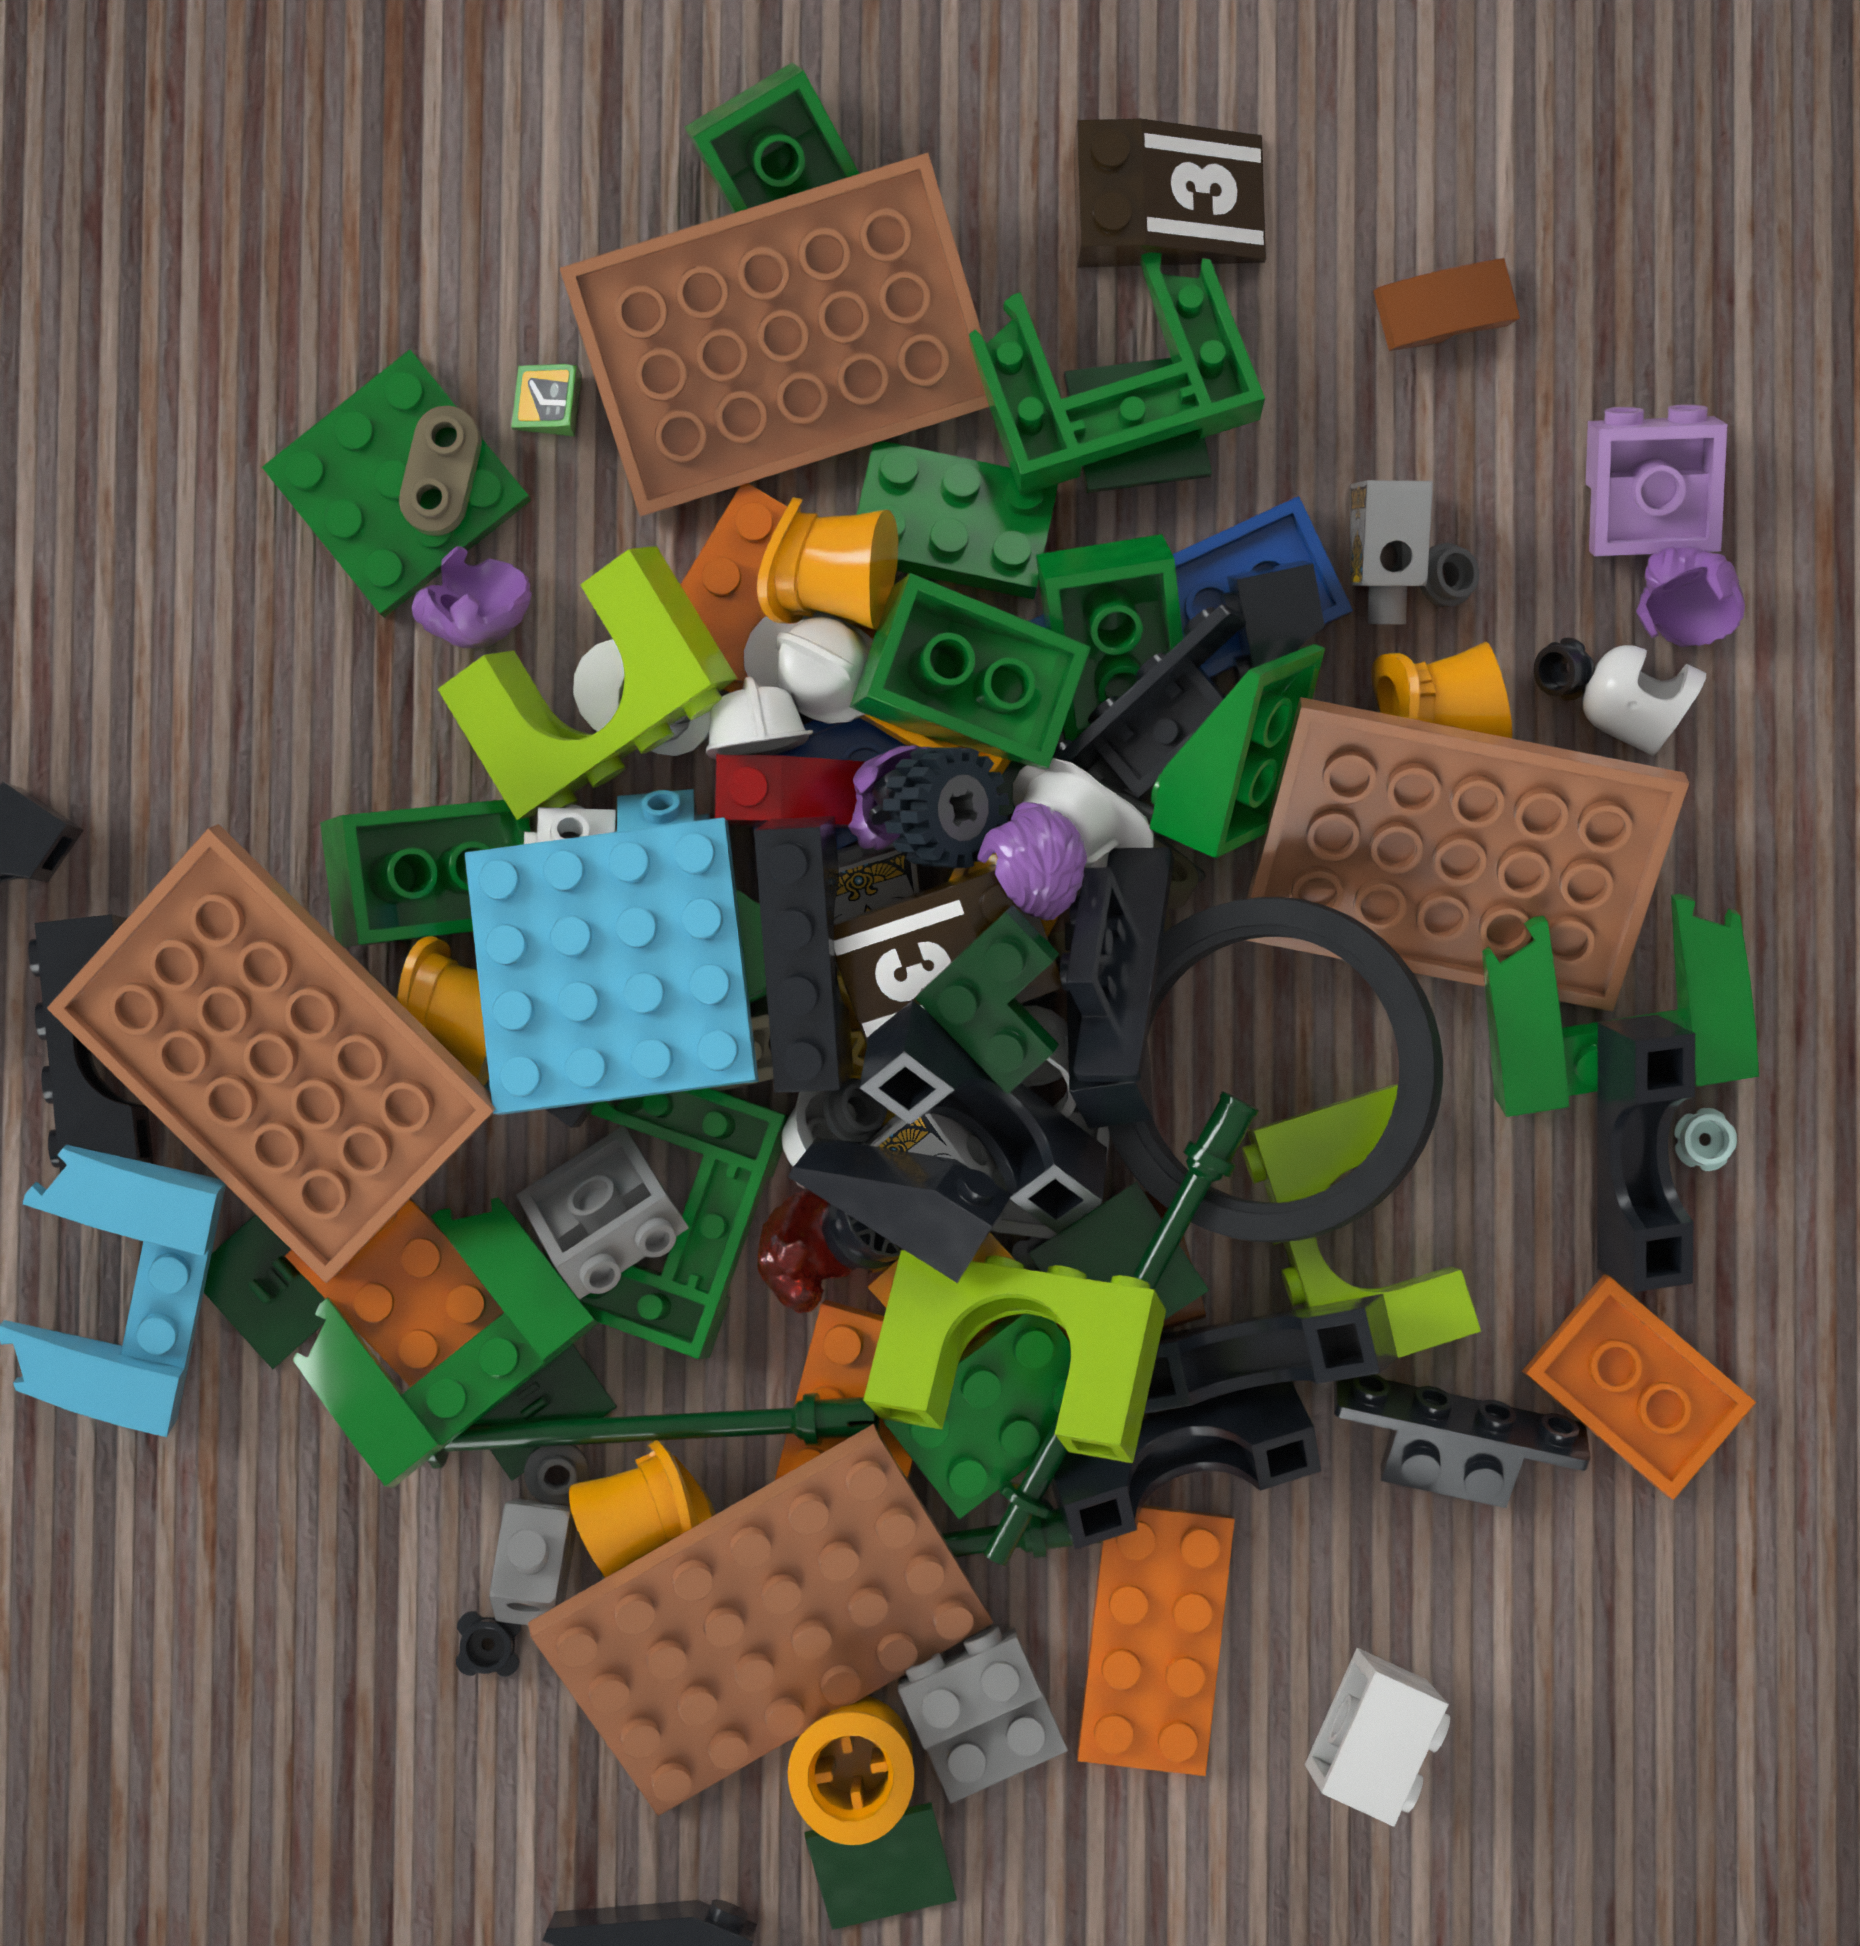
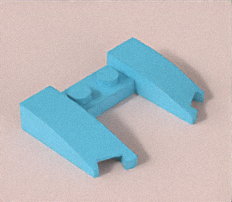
M65 1145L58 1153V1156L67 1166L48 1189L35 1182L26 1192L23 1205L93 1228L143 1241L123 1345L3 1320L0 1324L1 1345H14L23 1375L15 1379L13 1382L14 1388L18 1392L74 1413L114 1425L167 1437L178 1419L226 1184L214 1177Z

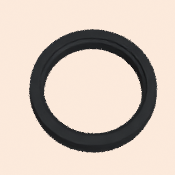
M1256 897L1210 907L1189 916L1163 933L1149 1031L1157 1010L1167 993L1177 980L1201 959L1216 950L1244 940L1262 937H1288L1309 941L1341 957L1358 971L1375 991L1387 1012L1393 1027L1399 1058V1081L1391 1117L1374 1149L1352 1173L1320 1193L1307 1198L1282 1203L1246 1200L1229 1195L1210 1186L1191 1223L1206 1230L1231 1238L1253 1242L1279 1243L1321 1236L1342 1228L1379 1205L1399 1186L1414 1167L1434 1128L1443 1087V1055L1436 1019L1425 992L1401 956L1382 937L1358 920L1326 905L1287 897ZM1154 1120L1107 1126L1115 1147L1131 1173L1155 1199L1168 1209L1188 1169L1175 1157L1164 1142Z

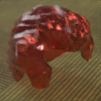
M804 1190L790 1196L781 1206L776 1207L772 1211L768 1220L762 1225L757 1255L758 1272L764 1282L785 1307L793 1309L797 1313L812 1312L818 1303L821 1302L824 1293L821 1285L822 1280L847 1277L852 1271L838 1262L826 1245L822 1233V1215L828 1202L811 1191L805 1192Z

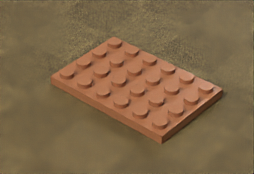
M928 153L559 268L640 517L989 407L969 343V334L974 329L981 335L982 331Z
M1300 697L1272 800L1267 829L1262 838L1247 899L1256 897H1287L1326 905L1351 916L1382 937L1401 956L1413 973L1485 987L1482 950L1490 947L1496 958L1502 962L1533 941V937L1524 923L1533 917L1544 915L1549 926L1559 1001L1613 1011L1689 786V781L1685 772ZM1262 937L1245 940L1342 959L1321 946L1301 939Z
M220 824L208 828L47 1007L86 1048L325 1283L329 1282L344 1268L496 1109L492 1105L491 1093Z
M872 1424L528 1622V1626L534 1643L655 1813L660 1816L802 1734L812 1723L830 1711L854 1704L906 1674L905 1670L909 1669L912 1665L915 1667L932 1659V1655L946 1651L991 1625L993 1621L985 1604L876 1427Z

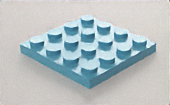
M724 817L465 852L492 1105L496 1108L493 1114L504 1115L759 1081L729 825Z

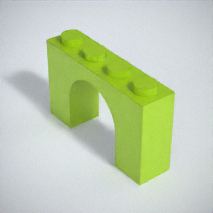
M657 546L628 549L580 584L618 647L624 667V690L619 707L612 719L595 734L584 733L569 727L551 711L514 650L483 655L438 688L439 693L516 820L538 815V807L566 808L571 804L575 805L578 800L574 792L589 782L595 788L619 775L626 769L621 761L623 758L637 748L641 754H645L668 741L674 735L670 725L686 714L690 720H693L709 712L722 699L719 691L738 679Z
M1398 1084L1379 1088L1248 1130L1251 1145L1242 1147V1152L1252 1182L1254 1184L1261 1181L1264 1182L1270 1203L1291 1202L1307 1198L1328 1189L1342 1174L1358 1167L1374 1149L1391 1117ZM1316 1237L1283 1242L1291 1267L1281 1269V1273L1292 1305L1296 1306L1303 1303L1304 1308L1383 1294L1398 1358L1481 1332L1461 1269L1449 1266L1381 1288H1361L1346 1283L1329 1268L1320 1253Z
M901 1250L863 1401L880 1419L943 1429L959 1360L970 1340L985 1326L1000 1318L1016 1314L1042 1316L1056 1322L1067 1331L1071 1347L1070 1368L1055 1435L1068 1452L1133 1463L1166 1309L1155 1290L1150 1289V1284L1134 1277L1117 1275L1113 1276L1109 1283L1086 1279L1087 1275L1066 1266H1049L1046 1273L1024 1269L1023 1264L1007 1257L987 1256L985 1263L971 1261L958 1283H956L909 1252Z

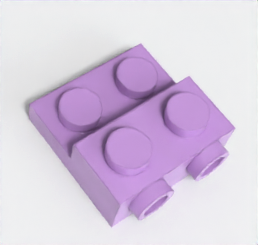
M1702 405L1668 407V418L1644 419V409L1614 407L1605 409L1604 420L1588 421L1586 485L1591 488L1589 552L1594 556L1641 555L1660 553L1662 549L1669 547H1695L1707 552L1721 551L1727 424L1715 416H1707L1708 407Z

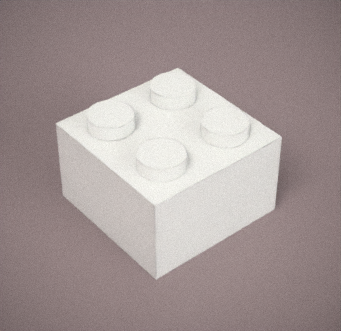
M1356 1648L1305 1766L1321 1794L1394 1827L1401 1811L1409 1813L1418 1800L1423 1785V1776L1418 1774L1428 1750L1436 1752L1446 1737L1450 1716L1445 1714L1449 1704L1427 1679Z

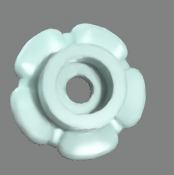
M1701 1108L1694 1115L1690 1113L1685 1114L1677 1122L1674 1129V1136L1678 1138L1675 1152L1679 1159L1689 1167L1698 1165L1704 1171L1717 1170L1727 1163L1728 1158L1736 1148L1737 1134L1735 1128L1725 1119L1723 1113L1713 1108ZM1703 1133L1708 1134L1710 1137L1709 1144L1705 1146L1699 1142V1137Z

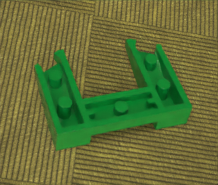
M1148 252L1142 254L1140 264L1173 364L1061 399L1021 292L1011 295L1004 302L1003 310L1012 320L989 342L986 343L983 336L976 329L969 334V343L986 398L1020 496L1081 476V466L1191 431L1197 430L1201 439L1261 419L1265 396L1210 259L1202 258L1199 278L1162 274L1160 271L1162 253Z
M1684 894L1671 895L1678 1009L1619 1019L1658 1015L1694 1032L1696 1087L1759 1077L1752 988L1741 916L1736 910L1728 908L1724 917V925L1693 916L1696 902L1692 897ZM1544 915L1533 917L1524 923L1533 937V941L1502 962L1496 958L1490 947L1482 950L1494 1097L1506 1117L1570 1107L1569 1096L1597 1092L1598 1022L1562 1028L1549 926Z
M710 1088L623 1099L616 1107L610 1101L596 1102L591 1111L592 1115L701 1153L703 1158L682 1214L689 1229L676 1236V1242L669 1251L662 1273L633 1264L621 1272L620 1280L614 1288L605 1293H589L580 1300L597 1322L696 1359L710 1358L731 1297L726 1295L767 1178L774 1176L783 1151L781 1135L789 1115Z
M499 1197L490 1199L492 1212L454 1220L452 1209L447 1208L438 1210L431 1215V1218L504 1313L403 1393L328 1297L320 1303L315 1315L326 1321L308 1357L296 1353L293 1358V1362L324 1406L385 1487L394 1488L598 1324L597 1320L582 1301L577 1298L563 1277Z

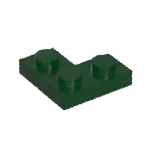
M1013 905L914 997L1006 1094H1009L1048 1059L1060 1045L1015 999V996L1056 959L1059 953Z

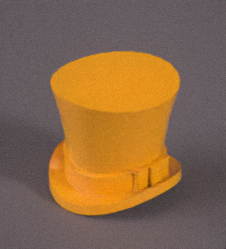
M792 497L771 537L759 569L757 595L762 611L770 620L781 624H794L799 622L804 616L813 617L816 611L846 618L877 630L891 588L894 585L897 570L899 539L894 515L886 509L857 515L818 517L817 513L801 512L803 499Z
M1481 643L1457 655L1426 664L1425 661L1414 664L1409 657L1401 653L1382 654L1375 659L1371 669V681L1380 713L1512 739V719L1508 696L1500 667L1489 643Z
M434 936L424 937L416 942L405 960L395 999L484 1086L489 1080L478 972L475 969L459 966L457 961L450 959L451 949L445 941Z
M657 1440L647 1445L652 1451L651 1453L635 1459L638 1468L605 1478L570 1485L569 1503L575 1525L587 1551L605 1578L716 1515L713 1504L703 1487L678 1458Z
M866 1696L852 1705L830 1711L812 1723L799 1735V1739L794 1745L789 1759L788 1783L793 1802L806 1823L814 1831L830 1841L844 1845H860L877 1840L888 1833L904 1815L914 1787L912 1742L908 1729L900 1716L887 1704L874 1697Z

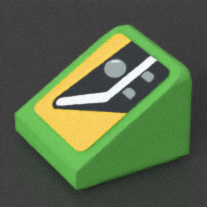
M578 365L518 366L512 430L575 437L582 379Z

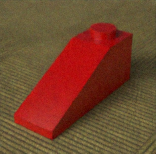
M716 754L715 818L724 817L728 821L729 826L759 827L770 819L835 816L836 828H848L852 821L857 801L853 777L866 761L782 755Z

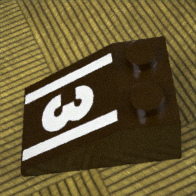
M1142 118L1077 120L1073 144L1077 268L1141 266V255L1148 252L1162 253L1161 265L1201 264L1202 258L1210 259L1212 264L1265 263L1262 135Z
M997 863L834 924L835 962L866 1046L868 1036L912 1000L924 1008L914 997L1010 906L1013 905L1048 941L1040 917H1032L1030 914L1024 913L1016 906L1013 900L1007 897L995 875ZM1054 960L1015 996V999L1020 1004L1063 988L1056 961Z

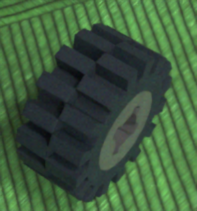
M927 748L911 752L912 759H902L896 765V769L903 777H889L886 788L895 791L894 799H883V810L893 811L894 819L884 823L887 833L900 834L892 844L898 852H908L905 859L913 864H923L922 866L950 868L973 867L974 862H981L977 859L985 835L991 829L1000 827L1008 821V816L999 815V805H1009L1008 793H997L996 787L1005 781L1001 772H989L994 762L988 756H978L979 751L972 748Z

